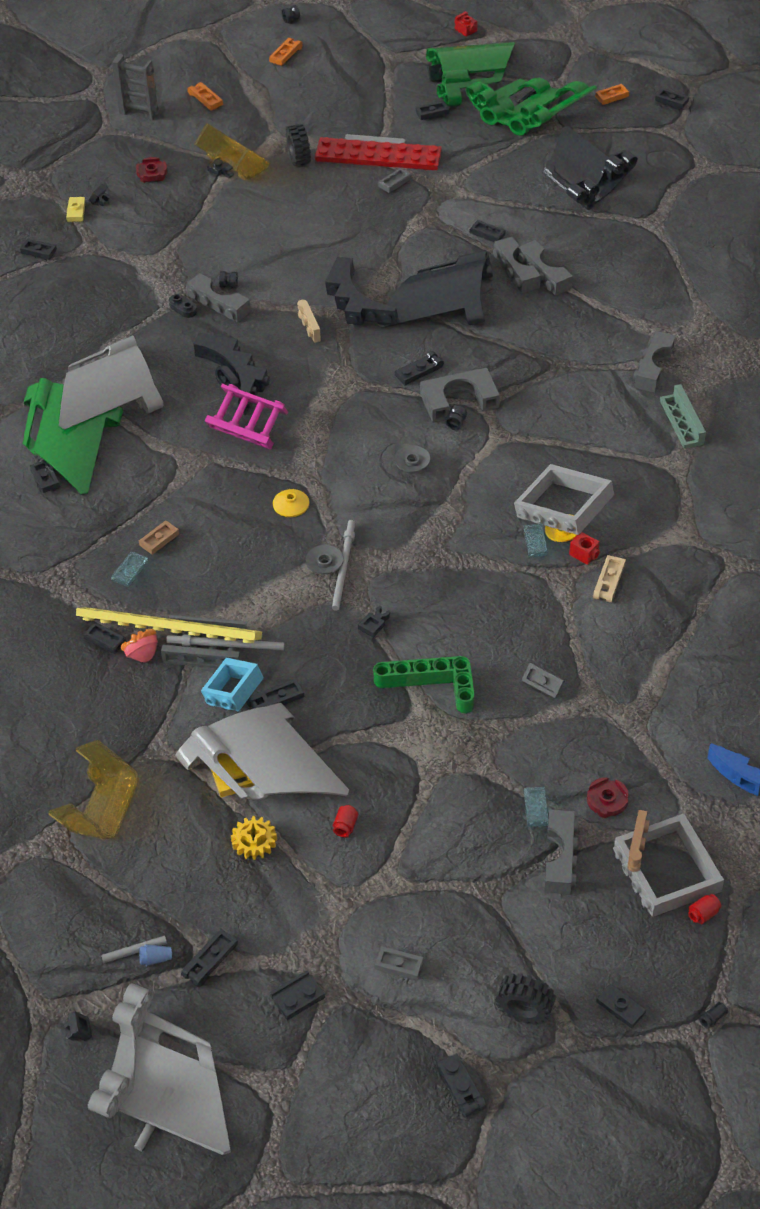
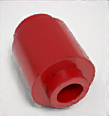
M345 805L339 808L333 823V832L336 835L348 837L353 832L359 816L353 806Z
M714 894L704 895L689 906V917L693 922L703 924L719 913L721 903Z

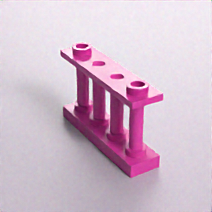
M222 384L221 388L227 394L217 415H214V417L207 415L205 419L207 425L210 428L271 450L274 443L271 441L269 434L279 412L285 415L288 414L287 409L284 407L285 405L280 401L275 400V402L241 391L235 385L229 384L227 386ZM233 396L241 398L242 400L232 421H229V423L225 422L223 417ZM248 402L257 404L248 425L245 428L239 427L238 423ZM263 408H269L272 412L263 432H260V434L254 432L253 429Z

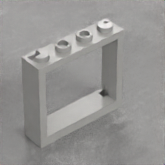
M550 464L515 501L514 505L518 518L579 535L614 496V490L611 480ZM552 483L593 494L574 516L533 505Z
M684 813L650 825L648 833H643V837L646 838L647 842L677 831L706 880L668 895L656 898L642 871L632 872L628 869L629 848L631 847L634 831L615 838V845L613 847L616 853L615 857L620 859L625 875L629 876L632 880L634 891L639 893L642 898L643 907L648 909L652 917L695 902L704 895L722 892L724 879Z

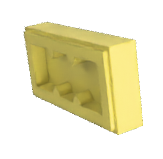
M69 197L67 222L83 221L85 197Z

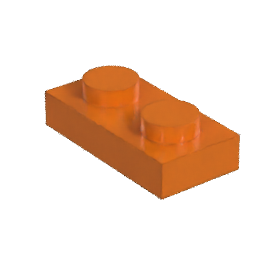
M622 84L597 91L595 97L604 105L629 97V91Z

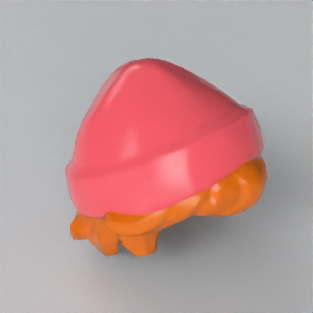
M146 629L144 632L138 631V635L132 634L131 640L121 645V650L124 651L128 658L143 663L149 662L155 655L158 643L155 629Z

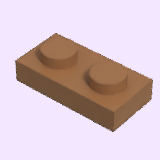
M164 521L140 539L139 545L153 555L178 536L179 529L168 521Z

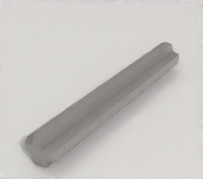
M346 134L345 136L346 140L405 143L403 138Z

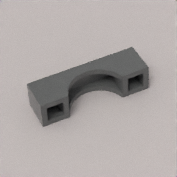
M508 237L495 241L493 255L498 259L501 267L506 270L508 277L513 280L515 287L522 294L539 289L541 275L534 266L522 265L516 261L518 260L519 245L515 239Z
M536 240L519 246V262L523 265L534 266L541 275L540 282L555 296L572 289L573 276L564 267H551L544 264V248Z
M201 273L186 283L187 293L191 299L202 303L237 323L251 312L250 299L239 293L219 295L213 292L212 279Z
M656 331L654 336L650 337L648 348L644 350V359L639 361V370L634 372L635 388L655 393L660 382L661 368L657 367L654 363L670 359L675 346V335Z
M549 809L547 839L557 843L563 853L556 860L546 863L545 893L570 895L571 886L576 885V873H572V868H576L577 855H573V850H577L578 837H574V832H578V820H574L575 811Z

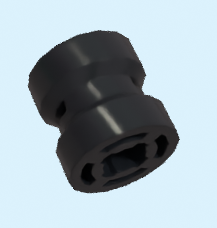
M296 5L291 6L289 9L284 8L281 10L285 23L298 20L301 17L299 8Z
M220 271L219 286L222 288L226 286L237 288L238 272L227 273L226 271Z
M459 405L452 406L445 420L447 427L452 430L461 429L467 416L466 409Z

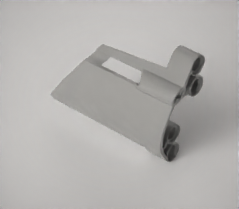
M133 335L108 345L104 350L69 365L62 394L59 427L64 430L133 400H136L139 407L143 408L147 413L163 408V400L154 385L149 368ZM108 353V356L80 367V364Z
M282 703L240 712L209 726L196 728L191 733V737L187 739L175 755L188 771L200 763H206L242 799L261 800L267 798L268 795L285 793H321L347 796L349 792L344 783L290 725L291 721L295 720V717ZM220 753L228 754L255 785L249 788L240 787L218 762L217 756Z
M133 983L129 984L125 991L123 1002L117 1005L112 1018L114 1022L119 1024L121 1031L112 1069L106 1070L103 1074L99 1089L94 1091L89 1100L88 1109L108 1118H112L120 1111L221 1155L230 1153L229 1138L210 1042L150 1013L149 1008L153 998V991ZM166 1032L195 1044L199 1061L159 1044L160 1034ZM167 1087L173 1088L172 1095L161 1105L160 1100Z

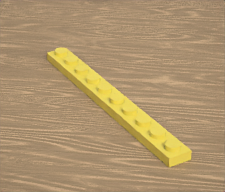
M88 607L76 609V616H82L83 620L94 621L95 618L100 619L101 623L118 621V625L129 626V623H132L137 628L153 626V629L158 631H164L165 628L171 629L170 632L182 633L183 630L189 631L188 635L200 636V633H204L208 638H218L219 635L225 636L224 640L236 641V638L243 639L244 643H254L255 640L262 639V631Z

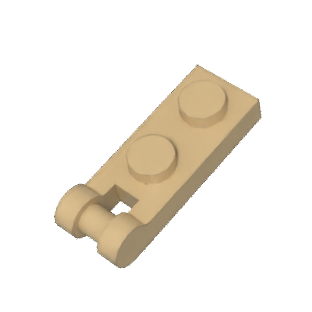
M306 300L298 301V317L302 319L303 325L307 326L308 336L312 337L314 343L320 342V328Z
M607 555L594 590V599L599 600V598L606 599V602L612 603L626 559Z

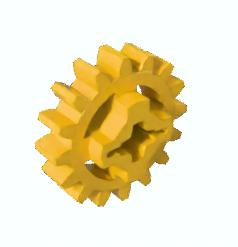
M252 816L251 821L244 818L243 824L237 822V828L232 829L231 842L233 849L237 850L238 855L244 853L245 859L252 856L253 860H256L257 855L264 858L265 852L270 854L271 848L276 847L277 834L275 827L271 826L269 820L264 823L263 817L256 820L255 816Z

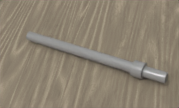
M353 520L348 521L347 530L343 536V564L339 568L332 609L336 611L340 608L351 544L355 538V521Z
M183 634V636L167 635V643L182 644V646L206 645L284 650V642L254 641V643H244L243 640L230 641L219 638L191 637V635Z

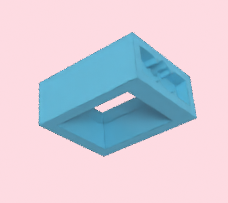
M226 658L202 688L201 692L208 705L239 711L264 677L258 664ZM231 677L241 679L231 693L221 691Z

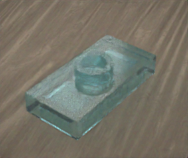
M542 524L524 525L523 531L528 556H547L548 551Z
M131 551L111 576L112 581L129 587L148 562L147 557Z
M524 788L527 827L548 826L545 788Z

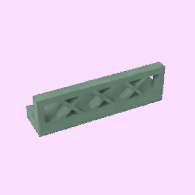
M675 385L674 393L660 397V402L684 449L704 445L706 431L682 385ZM675 401L676 404L672 406L667 404V402ZM676 412L681 414L682 416L678 418L676 416H673V413ZM682 424L687 426L688 428L687 430H684L682 428H679V425ZM688 436L694 440L686 442L685 437Z

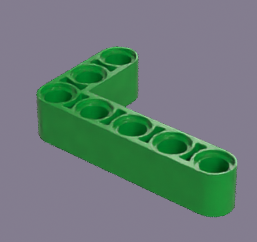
M464 656L379 662L374 666V684L379 688L453 683L457 710L467 714L474 709V687L469 659Z

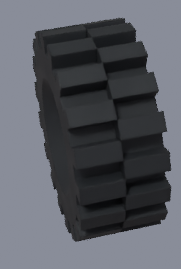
M302 123L287 126L285 130L286 142L292 163L294 165L309 163L311 161V150L305 126Z
M510 974V976L506 975L502 979L495 1002H497L496 1006L500 1007L502 1013H507L506 1016L514 1017L516 1021L522 1020L526 1024L531 1022L533 1025H537V1023L544 1024V1022L549 1020L556 1000V994H553L552 988L548 989V984H542L538 978L534 980L529 975L524 977L523 974H518V976Z

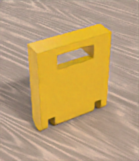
M220 753L217 756L218 762L234 780L247 777V781L237 783L240 787L249 788L255 785L228 754ZM211 769L220 798L236 794Z

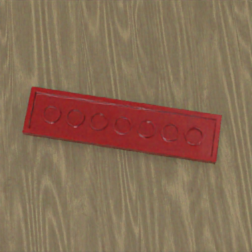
M320 137L315 161L438 171L442 147Z

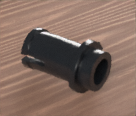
M719 1001L711 1009L701 1013L699 1017L700 1023L705 1028H713L716 1025L715 1022L728 1014V1009L724 1003Z

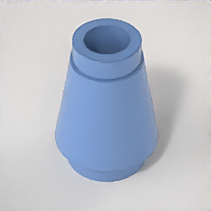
M145 944V946L139 948L140 964L150 966L172 960L171 947Z

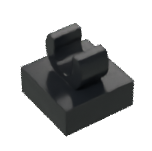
M104 184L99 186L92 193L89 201L92 204L98 202L99 205L103 206L105 203L103 199L106 201L110 199V196L105 193L107 187Z
M76 1011L68 1014L69 1021L64 1024V1028L70 1030V1033L66 1035V1038L72 1041L77 1038L84 1041L92 1038L89 1017Z

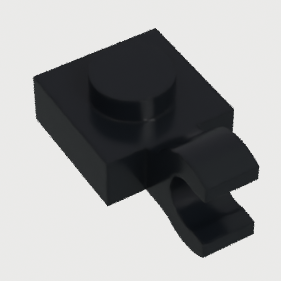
M217 158L207 165V170L217 176L223 174L230 178L234 175V173L230 172L233 166Z

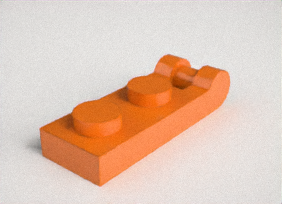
M287 38L269 56V62L282 66L297 50L302 49L303 42Z
M202 82L187 89L190 96H194L209 110H214L223 105V100Z

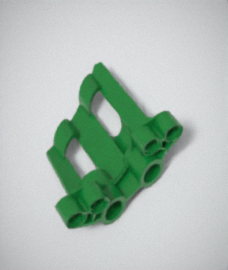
M520 78L495 91L487 84L477 81L466 88V94L473 105L480 111V117L485 123L494 125L499 122L509 126L514 134L523 135L533 128L544 124L564 108L597 89V86L589 87L583 82L574 81L558 89L551 88L550 83L542 78H533L529 81ZM525 87H532L536 90V94L514 106L509 98ZM569 91L575 93L549 110L544 107Z

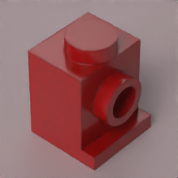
M465 11L455 16V30L467 37L477 32V21L468 16V12Z

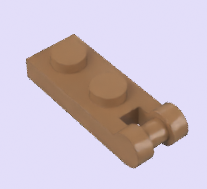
M643 810L638 811L629 852L628 869L632 872L640 870L642 860L640 850L644 851L646 843L643 833H648L650 820H646L647 811Z

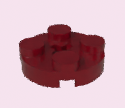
M157 157L145 158L142 160V163L139 164L138 162L136 165L137 176L143 183L163 181L168 172L166 162L164 160L163 162L160 161V158Z
M599 778L589 786L587 792L588 806L601 818L616 816L622 813L628 806V790L619 780L615 779V781H612L609 778ZM604 795L612 797L610 800L604 799Z

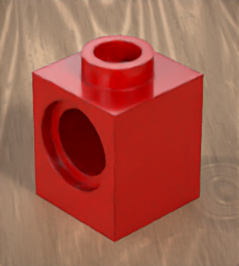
M581 532L570 542L569 555L588 565L599 556L600 541Z

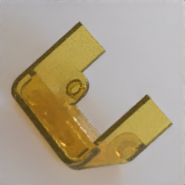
M208 123L205 124L194 145L207 152L206 156L210 159L215 160V158H218L233 166V169L238 172L237 176L243 180L247 178L250 180L266 170L270 165L268 161Z
M95 740L81 745L75 750L90 762L87 774L89 779L96 784L85 812H81L70 803L49 810L48 814L73 833L110 839L115 837L119 831L138 784V774L134 768L102 742Z

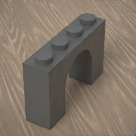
M487 367L420 382V395L432 422L446 420L449 415V404L446 396L457 391L473 394L477 398L482 411L499 408L500 394Z

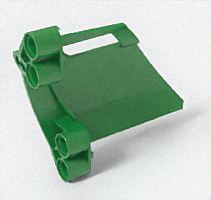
M516 42L428 48L426 50L427 61L432 62V65L441 64L443 70L442 83L438 84L436 88L437 96L442 98V101L444 100L448 107L459 106L462 103L460 89L467 88L477 81L484 84L501 82ZM495 71L494 76L491 78L471 79L468 74Z
M40 378L38 383L29 386L26 391L24 405L30 408L23 445L35 456L39 455L57 470L81 495L87 494L103 428H107V426H120L123 409L119 406L64 430L59 427L64 385L52 383L46 378ZM39 408L44 412L37 439L34 441L30 437L36 409Z

